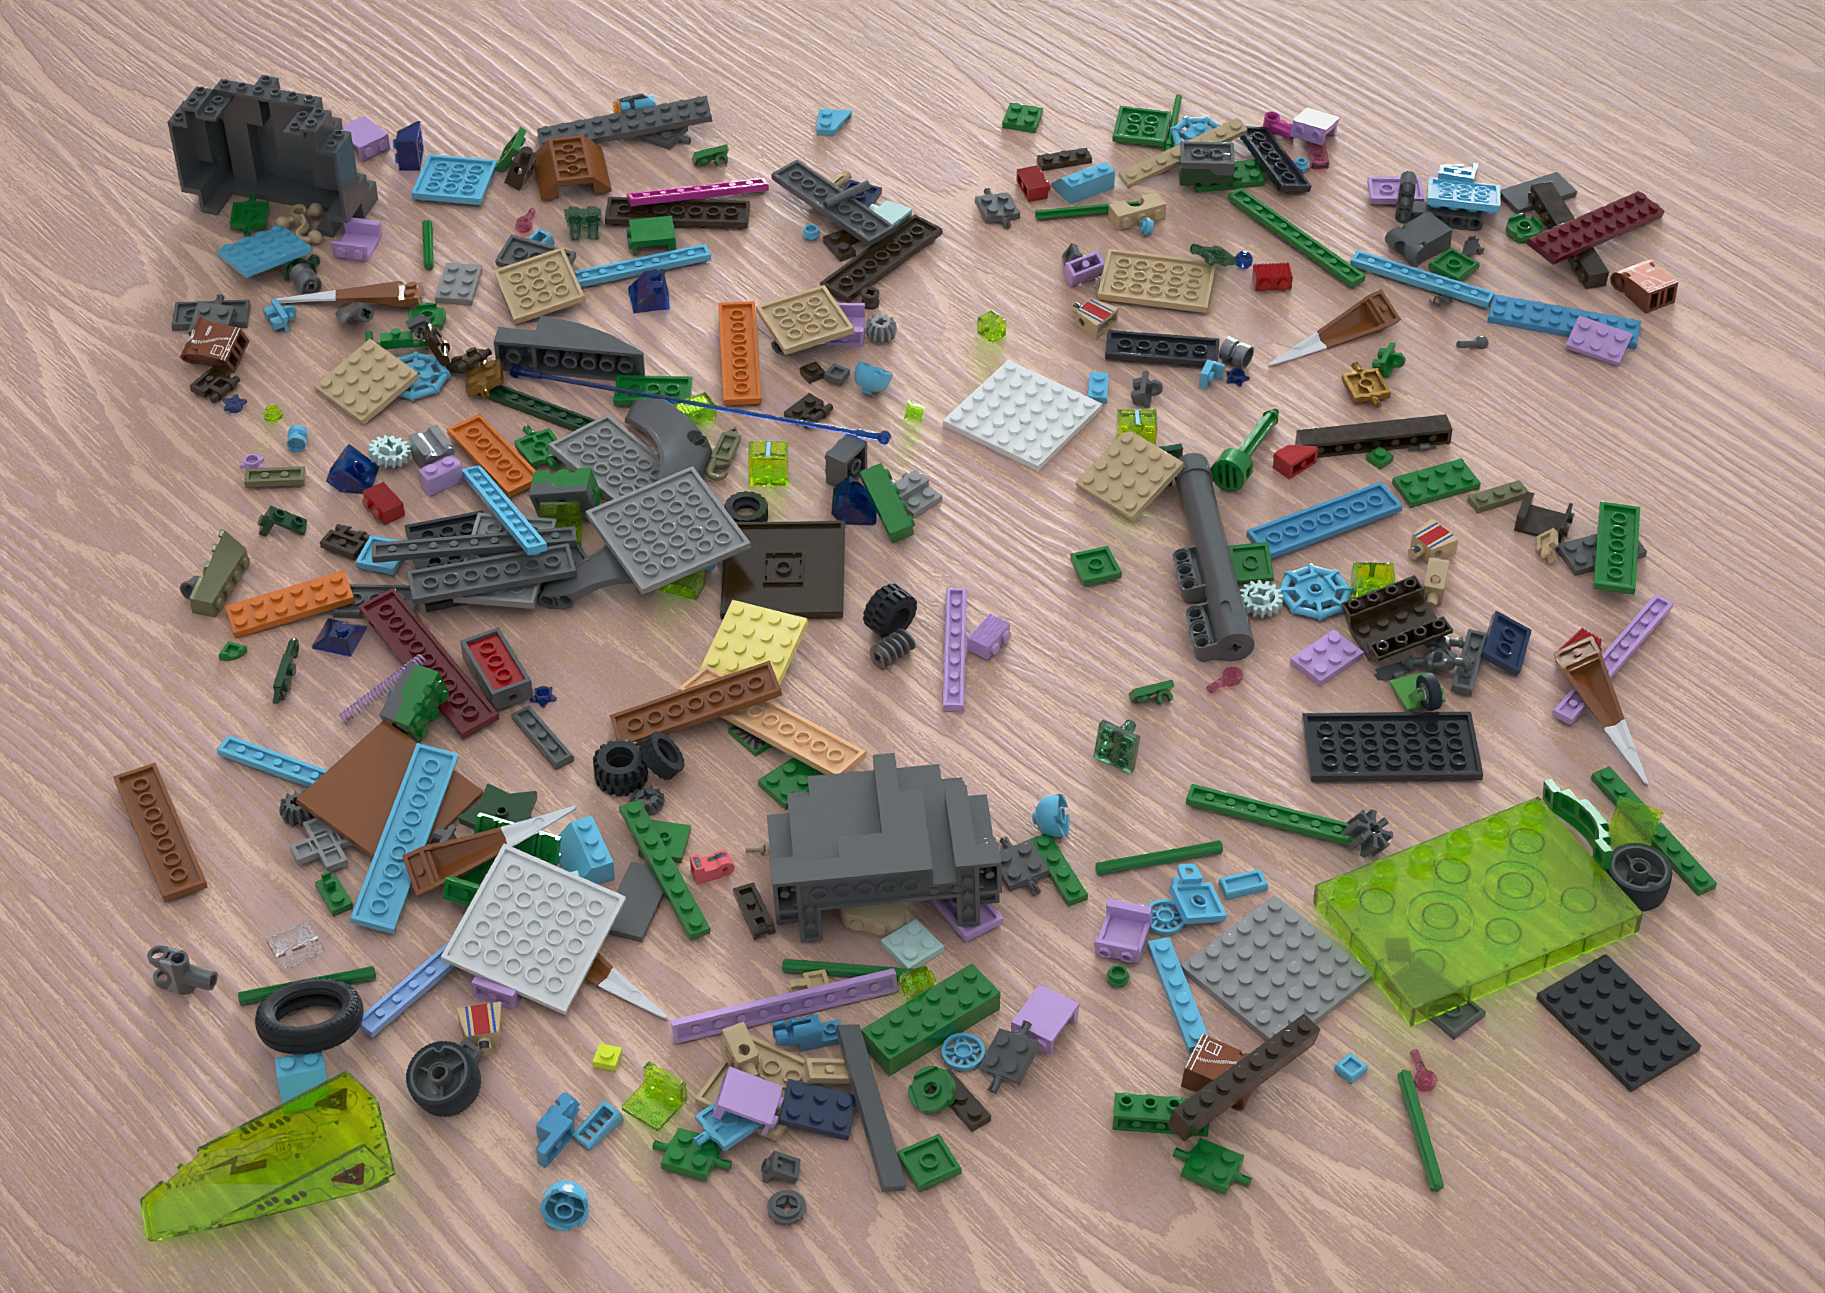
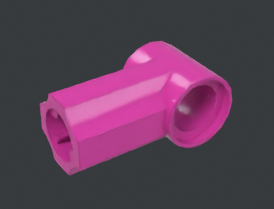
M1269 111L1265 113L1262 127H1268L1272 134H1278L1289 140L1294 138L1290 136L1291 123L1280 119V115L1277 112Z

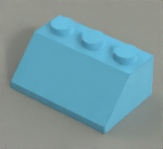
M1103 162L1052 182L1051 187L1069 204H1073L1114 188L1115 170L1108 163Z
M592 815L570 822L558 835L562 837L559 852L562 853L559 860L562 869L568 872L578 870L580 877L596 884L614 880L613 860Z

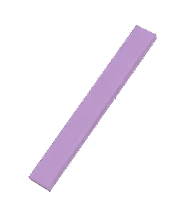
M946 588L943 711L964 712L966 588Z

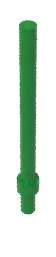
M1180 94L1175 96L1168 136L1163 147L1165 151L1173 148L1175 145L1170 129L1172 126L1177 125L1182 95Z

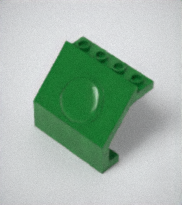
M479 813L476 816L474 834L510 825L514 822ZM539 831L513 848L557 866L562 853H559L562 837ZM495 858L461 878L448 875L445 878L442 899L469 907Z

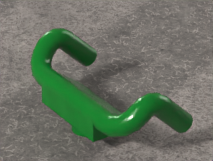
M395 328L390 330L389 333H380V342L377 343L384 349L411 347L429 349L425 342L424 330H422V340H413V331H401V329ZM372 331L365 332L366 341L369 339L373 341Z

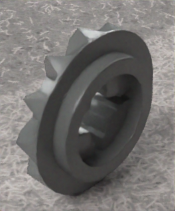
M642 786L640 790L634 789L633 795H630V802L640 800L647 814L658 812L665 802L664 793H661L659 788L653 789L652 786L649 788ZM644 797H648L650 799V803H648V801H646Z
M792 1190L779 1191L772 1195L768 1201L767 1210L769 1217H772L775 1223L781 1222L784 1226L787 1223L795 1224L797 1220L803 1219L806 1211L805 1199L801 1194ZM787 1202H789V1212L785 1213V1205H787Z

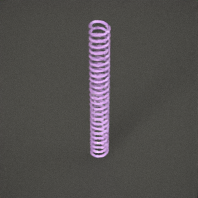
M417 654V657H414V659H410V662L413 661L415 664L419 665L415 660L417 659L419 663L423 665V662L419 659V657H421L424 660V662L427 663L425 658L419 654ZM404 664V667H400V669H397V672H394V675L391 674L390 677H387V680L384 679V682H380V684H377V687H374V690L371 689L370 692H367V695L364 694V697H360V700L357 699V702H354L353 705L351 704L350 707H347V710L344 709L343 712H340L339 717L344 721V723L347 722L343 718L342 714L347 718L348 721H350V718L347 716L346 712L350 715L351 718H353V715L350 713L349 709L353 712L355 716H357L356 712L353 710L352 707H354L358 713H360V711L356 707V705H358L362 711L364 710L362 706L359 704V702L362 703V705L365 708H367V706L364 704L363 700L370 706V703L367 701L366 697L371 701V703L374 702L370 698L369 694L374 698V700L377 701V698L373 695L372 691L377 695L378 698H380V695L377 693L376 689L380 692L381 695H384L379 687H381L383 691L387 693L386 689L383 687V685H385L386 688L390 690L386 682L389 683L391 688H394V686L390 683L389 679L394 683V685H396L397 683L393 680L392 676L398 682L399 679L397 678L396 674L399 677H401L399 672L403 673L402 669L405 670V666L407 665Z

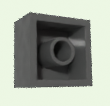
M847 433L838 440L836 445L826 452V484L846 492L861 477L860 471L867 469V441Z

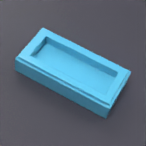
M1261 869L1219 878L1218 882L1226 900L1268 890V883Z

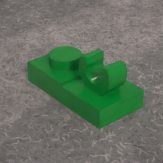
M725 144L694 152L692 157L693 165L703 166L714 160L715 165L719 166V159H723L724 163L727 164L729 160L727 156L729 151L728 145Z
M1173 680L1135 688L1128 695L1131 702L1136 700L1138 703L1150 700L1152 695H1156L1155 699L1158 705L1163 702L1161 695H1165L1168 702H1171L1173 695L1170 690L1174 687Z
M330 871L321 874V880L316 881L315 886L331 915L334 917L353 909V903L337 875H331Z

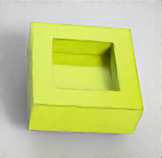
M599 1043L592 1061L593 1067L616 1072L622 1056V1048Z

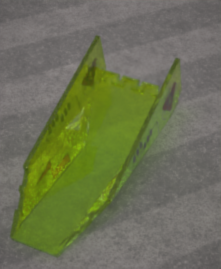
M346 1070L196 1149L199 1154L186 1166L180 1163L177 1166L179 1172L165 1183L161 1180L140 1198L146 1239L151 1242L218 1229L377 1189L389 1183V1178L394 1176L396 1172L389 1142L386 1138L387 1134L379 1102H374L376 1097Z

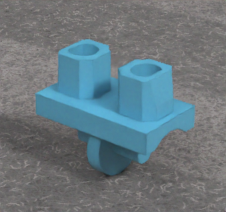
M276 298L271 299L272 305L263 308L265 318L270 320L274 331L283 328L285 333L290 332L291 329L287 322L288 320H294L296 317V308L292 305H285L282 308Z

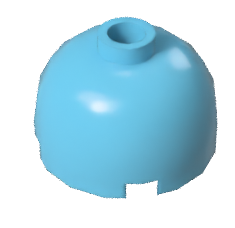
M858 361L854 372L855 382L862 387V392L872 395V392L879 393L884 391L890 384L893 376L891 372L883 368L874 367L862 361Z
M1063 794L1045 796L1037 804L1036 811L1032 813L1033 823L1038 826L1042 834L1054 838L1066 837L1065 835H1068L1070 819L1069 814L1066 815L1064 808L1068 807Z
M568 1180L558 1181L549 1186L545 1191L541 1201L540 1213L544 1216L546 1224L554 1229L569 1231L571 1230L570 1227L577 1225L580 1227L588 1218L590 1207L588 1194L576 1182Z

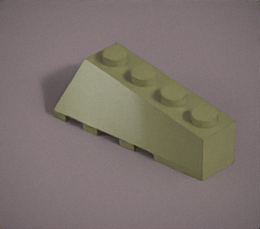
M223 529L218 534L221 538L219 543H214L211 549L214 552L211 561L206 560L203 577L199 576L189 600L192 613L215 618L218 612L223 609L228 596H231L233 588L240 581L244 570L249 567L250 558L247 555L246 548Z

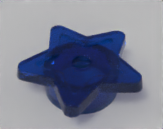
M1239 368L1226 372L1229 377L1226 380L1227 384L1235 383L1241 387L1243 382L1250 379Z
M235 394L232 398H224L223 402L226 404L224 411L238 413L243 409V405L247 403V400L240 399L238 394Z
M547 686L535 688V695L530 699V702L539 703L542 708H545L548 702L557 701V697L552 694L553 688Z

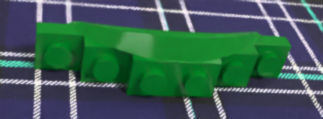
M1552 779L1545 780L1543 783L1542 799L1549 806L1550 810L1583 835L1593 849L1592 860L1602 870L1611 869L1614 853L1613 849L1609 846L1611 845V836L1607 832L1609 830L1608 821L1603 818L1588 799L1579 800L1570 789L1561 790Z

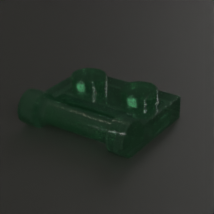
M1192 244L1190 246L1191 254L1200 255L1209 265L1219 264L1226 267L1227 265H1235L1237 262L1236 257L1220 246L1206 247L1200 244Z

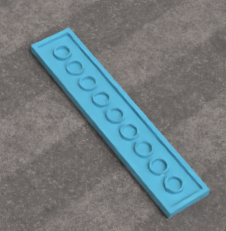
M420 743L416 744L351 914L350 923L394 934L412 886L402 855L427 845L459 754Z

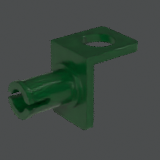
M312 254L307 260L297 258L287 262L284 265V280L287 282L290 280V266L292 265L293 268L300 263L308 264L317 275V265L320 264V258Z

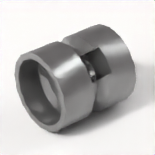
M297 264L290 271V280L302 295L319 293L322 288V281L308 264Z
M1227 337L1220 348L1219 358L1228 363L1233 362V365L1245 369L1252 360L1254 347L1246 343L1239 344V340Z

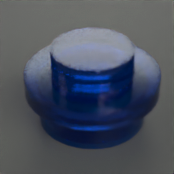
M1241 251L1235 256V264L1239 268L1247 269L1253 263V257L1247 251Z

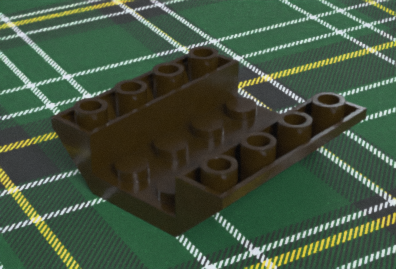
M1415 575L1341 603L1349 631L1369 661H1381L1453 633V629L1445 617L1437 618L1424 600V587Z

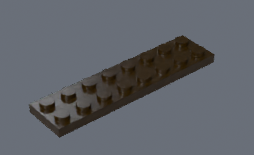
M608 197L605 225H629V220L672 216L673 226L742 229L748 228L750 201L690 199L631 206L627 201V197Z
M914 214L896 227L894 233L871 245L821 281L820 286L825 285L830 294L849 303L860 295L865 287L874 285L941 236L943 228Z

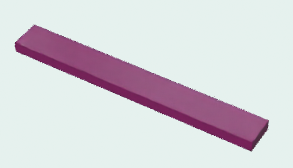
M764 178L633 192L627 194V201L631 206L760 192L768 191L769 184Z

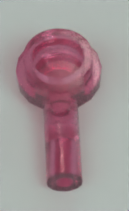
M531 208L525 216L518 218L515 223V229L521 233L529 232L533 228L531 220L536 210Z
M1237 667L1224 669L1223 677L1207 686L1208 692L1212 693L1224 686L1238 685L1243 679L1242 670Z
M1412 1050L1410 1056L1417 1070L1414 1076V1083L1418 1090L1429 1092L1436 1087L1437 1076L1425 1068L1419 1050Z

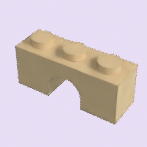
M1157 192L1142 195L1140 206L1137 207L1130 206L1123 200L1109 204L1108 220L1117 231L1137 226L1145 217L1156 221L1164 219L1166 215V203Z

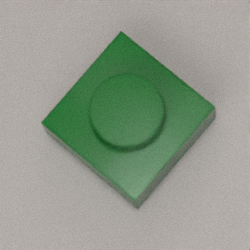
M1381 446L1366 454V461L1379 470L1393 462L1394 455Z

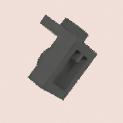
M774 1150L769 1158H765L762 1163V1182L768 1183L772 1177L795 1184L799 1179L801 1159Z

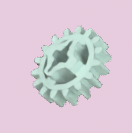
M384 435L383 439L377 437L376 440H371V444L368 446V457L371 458L372 462L377 461L378 466L384 464L385 468L388 466L395 468V465L402 467L403 463L407 464L408 459L411 457V447L407 445V441L402 442V438L395 439L394 436L387 437Z
M1258 580L1257 584L1250 581V586L1245 584L1243 589H1240L1247 614L1252 612L1253 617L1257 614L1261 618H1264L1265 614L1272 617V612L1277 614L1278 610L1282 608L1283 595L1281 594V589H1276L1275 584L1270 586L1269 581H1266L1265 584H1262L1261 580Z

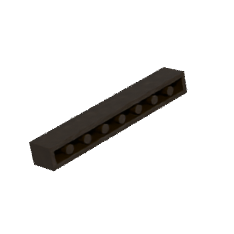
M1551 181L1531 185L1528 200L1530 203H1533L1536 213L1539 214L1548 230L1575 219ZM1594 247L1566 259L1585 289L1606 286L1609 271Z
M1446 414L1297 430L1295 445L1316 446L1318 448L1317 458L1369 453L1379 446L1388 451L1406 449L1427 443L1430 445L1450 444L1453 429Z
M1305 1014L1301 1015L1173 1109L1168 1126L1183 1141H1186L1315 1044L1321 1029Z

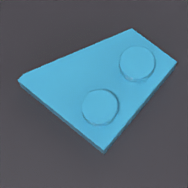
M819 109L817 135L834 136L845 125V120L847 118L851 119L852 110Z
M1463 164L1441 165L1438 178L1474 182L1478 164H1472V168H1463Z

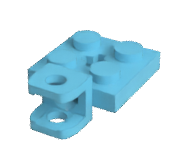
M1180 864L1177 868L1179 877H1173L1169 892L1184 924L1224 922L1227 914L1212 883H1201L1203 877L1196 865ZM1185 870L1191 871L1192 874L1187 873Z

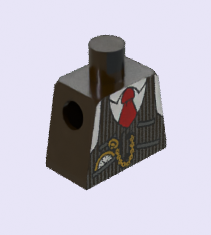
M528 146L521 147L511 162L505 184L519 191L522 189L534 172L538 157L532 148ZM519 168L522 170L521 174H518Z

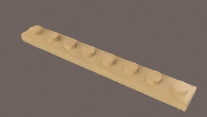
M1238 117L1188 141L1230 142L1247 134L1248 129ZM1180 144L1119 172V178L1129 189L1178 166Z

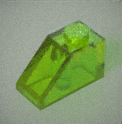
M927 966L905 971L898 978L907 1000L920 995L936 983L933 971H928Z

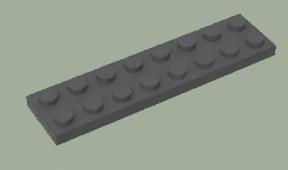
M798 159L771 173L773 181L868 247L895 232V226L854 197L826 209L823 201L843 192V190Z
M569 543L549 546L547 551L541 552L538 555H527L525 551L407 571L414 605L577 576Z

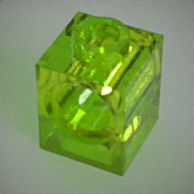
M991 310L978 318L977 333L991 343H994L1006 336V320Z

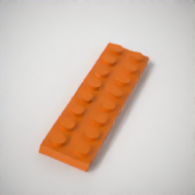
M755 301L718 303L724 406L762 404Z

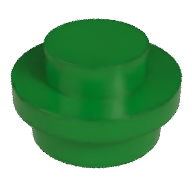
M1114 965L1108 970L1106 978L1111 985L1121 987L1128 983L1129 972L1122 965Z

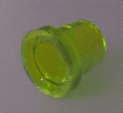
M908 400L904 419L922 420L925 406Z

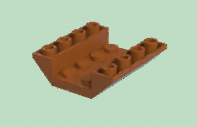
M579 135L548 139L535 152L538 155L535 172L541 200L559 198L558 187L592 183L594 194L612 192L602 147L586 136Z

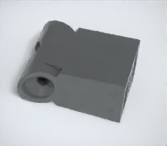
M1428 211L1404 224L1402 228L1396 227L1391 229L1385 236V242L1416 267L1423 260H1428L1441 254L1451 247L1452 229Z

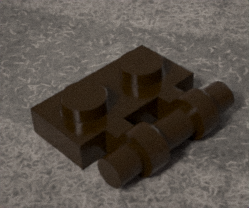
M472 347L466 350V354L453 357L451 362L446 365L448 371L455 373L469 370L477 362L487 360V357L492 355V351L489 348L484 350Z
M213 365L190 385V390L205 398L212 394L209 399L215 403L217 400H222L229 390H234L240 382V378L238 376L230 378L228 370Z
M808 393L784 411V418L798 426L802 423L803 427L808 429L818 424V420L821 418H826L834 408L830 403L824 406L823 400Z
M337 524L335 531L330 530L322 538L320 547L355 560L363 550L365 542L367 543L370 535L363 530H354L349 525Z

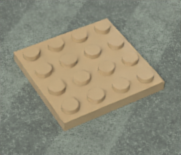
M563 247L493 270L515 325L586 301Z
M825 285L756 306V312L785 355L854 334L853 325Z
M369 339L317 382L314 388L364 426L420 377L415 370Z
M1126 429L1075 483L1084 492L1134 522L1183 470L1185 465L1181 460Z
M750 1035L759 1053L758 1072L760 1078L783 1086L780 1096L784 1097L788 1079L807 1083L803 1064L805 1059ZM725 1058L695 1097V1104L707 1108L716 1102L723 1077L729 1068ZM781 1107L775 1111L778 1119L774 1129L769 1128L765 1135L776 1142L788 1127L778 1124ZM761 1126L755 1132L761 1134L763 1126Z

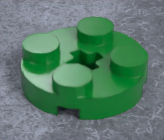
M1523 213L1515 214L1508 219L1506 232L1517 243L1522 244L1528 241L1529 238L1542 233L1543 224L1540 219L1533 215L1530 218L1526 217V214Z
M427 302L415 306V310L409 311V320L423 314L429 317L430 322H432L435 328L438 327L440 331L444 328L446 312L442 306L440 308L435 303Z
M927 1066L920 1069L913 1076L914 1080L911 1085L909 1084L908 1088L909 1099L924 1114L941 1112L954 1103L956 1099V1084L953 1077L945 1069L938 1068L937 1066ZM931 1085L935 1088L937 1087V1090L932 1095L927 1094Z

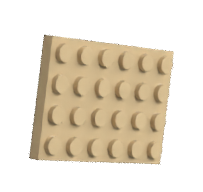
M1108 248L1097 299L1207 313L1216 262Z

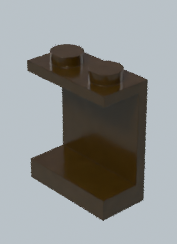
M1527 491L1517 514L1514 531L1537 537L1554 528L1558 532V543H1561L1563 536L1567 537L1570 529L1568 523L1572 524L1575 512H1572L1573 503H1569L1564 514L1532 505L1535 493Z

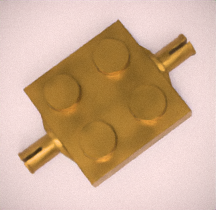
M500 359L485 360L480 362L481 366L472 367L465 372V391L468 397L481 393L483 398H486V396L488 398L490 389L504 384L503 363Z
M1353 362L1351 367L1354 371L1342 374L1341 378L1354 404L1370 401L1375 409L1380 408L1381 403L1379 400L1390 398L1391 391L1379 369H1362L1358 362Z

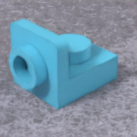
M1207 359L1200 374L1199 388L1206 389L1209 382L1212 383L1214 379L1223 380L1225 364Z

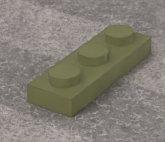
M305 466L246 469L245 488L305 485L306 469Z
M1520 480L1468 495L1467 501L1478 514L1523 500L1528 490Z

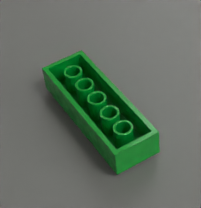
M970 964L861 1029L867 1052L887 1075L891 1076L942 1045L949 1036L962 1033L1000 1010L1001 992L973 964Z

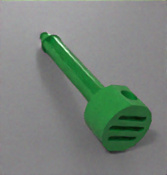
M1277 408L1264 412L1262 418L1238 449L1228 448L1224 450L1211 466L1213 482L1220 489L1228 492L1240 490L1253 473L1251 456L1274 425L1278 423L1279 410Z

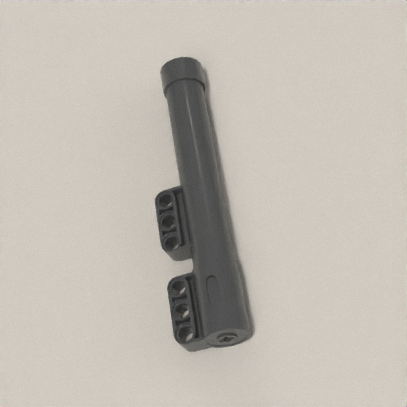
M1188 453L1178 458L1184 462L1185 467L1174 479L1176 487L1180 491L1193 546L1177 549L1173 553V561L1183 601L1186 603H1196L1206 600L1205 603L1190 606L1186 610L1196 658L1199 661L1205 662L1219 658L1227 661H1238L1252 653L1255 642L1245 602L1239 591L1212 484L1213 476L1209 461L1202 454Z

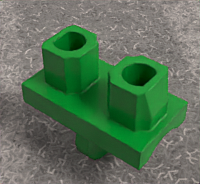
M1389 343L1387 348H1379L1378 359H1374L1372 362L1373 369L1378 368L1382 372L1383 378H1389L1394 368L1403 367L1406 362L1401 352H1395V343Z

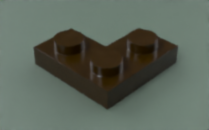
M844 229L823 236V243L840 262L856 257V250L851 245L861 241Z

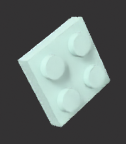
M914 919L881 940V947L902 968L917 969L944 952V945L917 919Z

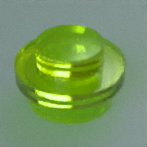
M269 405L265 408L263 416L266 421L277 422L283 417V412L279 406Z

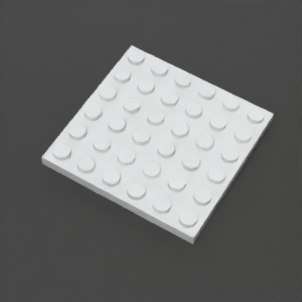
M1007 360L943 420V426L1038 472L1102 410V403Z
M503 844L441 955V960L478 977L515 989L518 995L566 1015L626 901V897Z

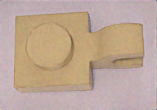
M1552 528L1537 536V551L1541 554L1542 558L1547 557L1548 564L1555 562L1556 555L1553 549L1558 547V532Z
M825 969L803 973L802 979L789 980L791 987L789 988V993L829 984Z

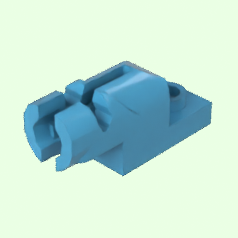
M818 1014L802 1018H790L788 1022L784 1020L772 1022L773 1038L776 1039L775 1045L785 1047L798 1044L800 1052L839 1044L835 1029L838 1025H841L840 1019L820 1023Z
M563 1092L555 1100L557 1105H551L549 1110L536 1124L537 1137L541 1140L536 1149L538 1164L544 1168L548 1167L573 1138V1119L580 1110L578 1108L580 1104L568 1093Z

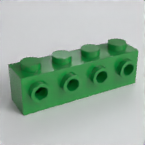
M882 463L860 471L862 483L891 543L914 535V520L911 515H907V506L904 500H900L898 497L900 493L897 485H892L890 481L892 476L889 469H884Z
M1128 1092L1115 1093L1112 1130L1176 1134L1168 1126V1122L1173 1109L1188 1098L1156 1096L1153 1094H1131ZM1209 1123L1192 1136L1208 1137Z

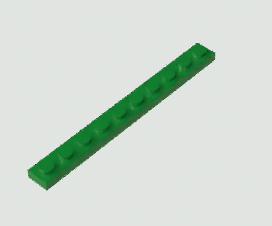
M1243 188L1228 194V200L1349 287L1353 288L1365 281L1366 275Z

